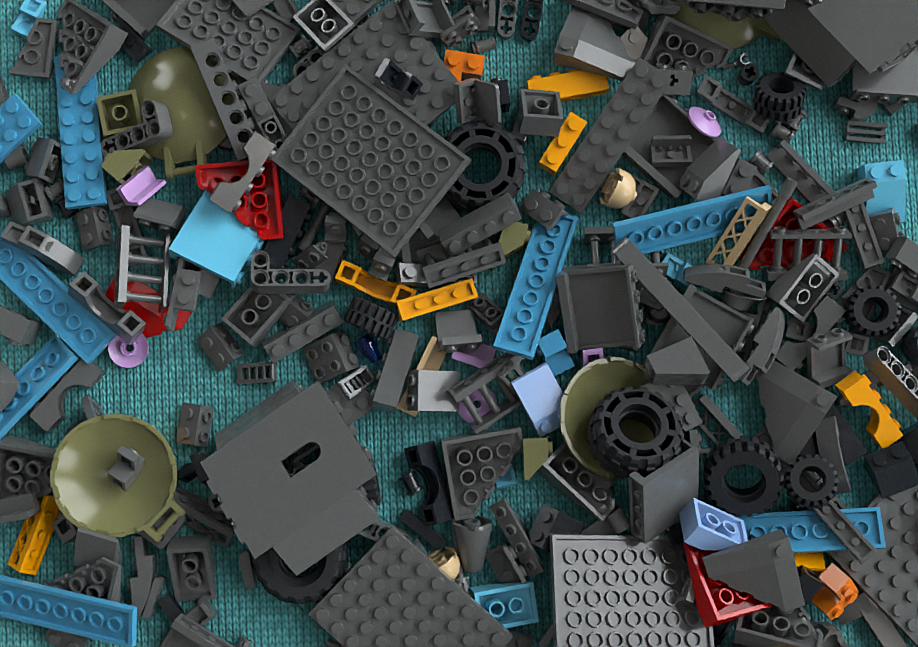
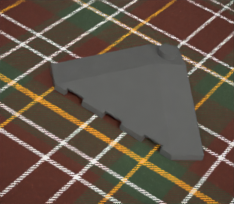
M64 0L58 11V19L62 20L63 26L62 29L58 30L59 43L63 45L64 50L63 53L59 54L60 68L64 69L65 77L60 79V84L64 89L75 95L119 51L128 33L76 0Z
M572 5L554 51V64L623 81L635 64V61L626 52L625 45L620 37L616 36L612 30L613 26L607 18Z
M659 14L650 31L641 59L652 66H656V63L667 64L668 67H675V64L687 65V68L693 71L692 78L705 74L706 69L714 66L716 68L725 66L734 47L665 14Z
M774 360L766 374L759 370L754 378L758 380L760 388L758 394L761 407L764 406L767 417L765 419L768 434H771L774 447L771 448L774 449L779 459L790 465L802 451L837 396Z
M521 427L440 438L455 521L472 518L479 512L477 508L481 502L489 498L496 488L494 484L498 478L504 476L512 465L510 461L517 452L520 453L523 450Z
M6 436L1 439L0 499L35 492L38 500L42 495L46 496L52 492L50 470L56 450L24 438Z
M565 441L537 470L552 486L601 522L615 508V499H611L610 488L613 487V478L600 476L586 469L574 458Z
M780 529L702 557L708 577L715 581L718 579L727 583L728 587L740 592H747L753 598L766 604L771 603L778 606L777 608L784 612L805 605L789 538Z
M102 557L92 565L86 564L75 569V572L69 575L66 573L53 579L51 583L41 584L120 603L121 565Z
M773 606L738 618L734 643L747 647H821L824 634L819 628L816 630L809 622L811 618L802 606L788 612L779 610L778 606Z

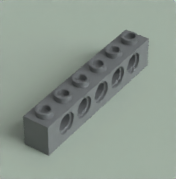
M214 38L190 46L237 161L248 159L243 149L246 143H241L238 140V135L244 132L250 138L255 127L251 118L247 119L244 113L247 108L244 100H239L236 92H239L236 81H231L228 73H231L227 61L223 62L221 58L223 50L220 43H215ZM213 57L218 63L215 67H209L206 64V60ZM222 76L226 82L223 86H217L214 83V79ZM225 95L233 97L234 101L231 105H225L222 102V98ZM238 114L242 120L239 124H233L230 121V116Z

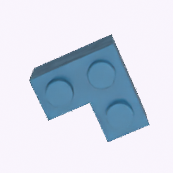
M558 329L540 338L535 353L538 358L542 357L544 363L548 364L554 376L575 366Z

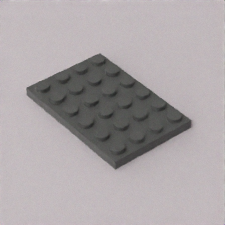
M176 0L156 24V28L189 49H191L190 46L214 38L215 43L219 42L223 50L221 58L223 62H228L231 69L230 74L244 82L256 76L260 85L289 49V45H292L301 33V28L266 7L246 18L231 0ZM213 57L207 59L215 65H217L218 61Z

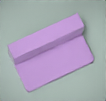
M143 166L116 190L126 205L140 206L163 187L166 181L165 179H156L149 166Z
M481 343L479 348L473 351L457 350L453 352L451 359L482 368L492 362L496 350L491 346Z

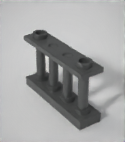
M122 225L117 234L114 308L122 309L126 302L129 301L159 304L158 313H163L169 307V247L173 243V240L170 239V231H166L161 239L133 236L130 233V226ZM139 244L161 247V258L133 255L129 252V245ZM132 262L160 266V277L133 274L131 271H128V264ZM132 281L159 285V296L131 293L130 290H127V283Z
M777 226L774 229H770L768 235L771 239H775L773 264L770 267H764L763 275L768 281H776L801 262L803 239H815L813 253L817 254L820 258L823 239H834L832 264L830 266L840 274L836 280H847L848 272L840 265L842 241L846 238H852V234L845 227L835 226L833 229L801 230ZM783 239H795L793 262L790 267L781 266Z
M584 227L583 245H591L592 264H587V268L623 265L612 252V263L600 264L599 245L610 244L611 249L615 246L613 227ZM659 250L651 252L652 264L666 277L668 263H660Z
M494 234L452 257L449 256L441 241L415 249L419 264L427 265L422 267L429 288L506 263L500 242L496 243Z
M505 352L448 390L451 397L457 403L463 401L474 419L469 426L476 434L486 431L491 424L521 405L519 398L496 373L498 371L502 372L504 370L503 367L510 365L508 362L512 360L525 374L520 366V361L524 359L523 357ZM513 369V370L515 371L516 375H517L518 377H520V375L516 372V370ZM493 379L497 380L508 398L499 405H497L486 387L487 383ZM476 390L481 392L491 409L483 416L479 414L469 397Z

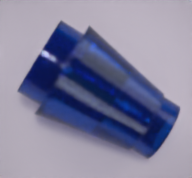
M366 334L355 342L356 348L372 364L382 358L373 336L370 337L369 334Z

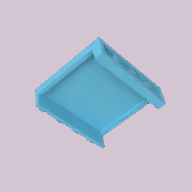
M205 190L169 247V255L177 260V257H180L230 282L231 288L234 289L237 283H242L245 277L244 271L247 267H251L252 254L262 249L264 241L252 227H247L235 217V213L232 211L229 213L209 199L211 194Z

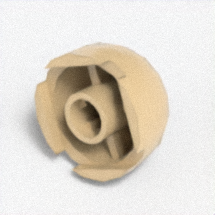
M615 168L617 172H611L604 183L601 192L605 194L604 199L600 197V203L613 209H621L635 200L637 196V191H635L636 184L631 174L620 168Z
M444 547L446 551L442 552L437 549L427 555L451 579L454 580L460 571V559L453 547Z

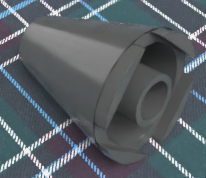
M477 516V519L453 520L452 527L462 568L469 574H476L479 570L483 569L493 526L492 520L488 517Z

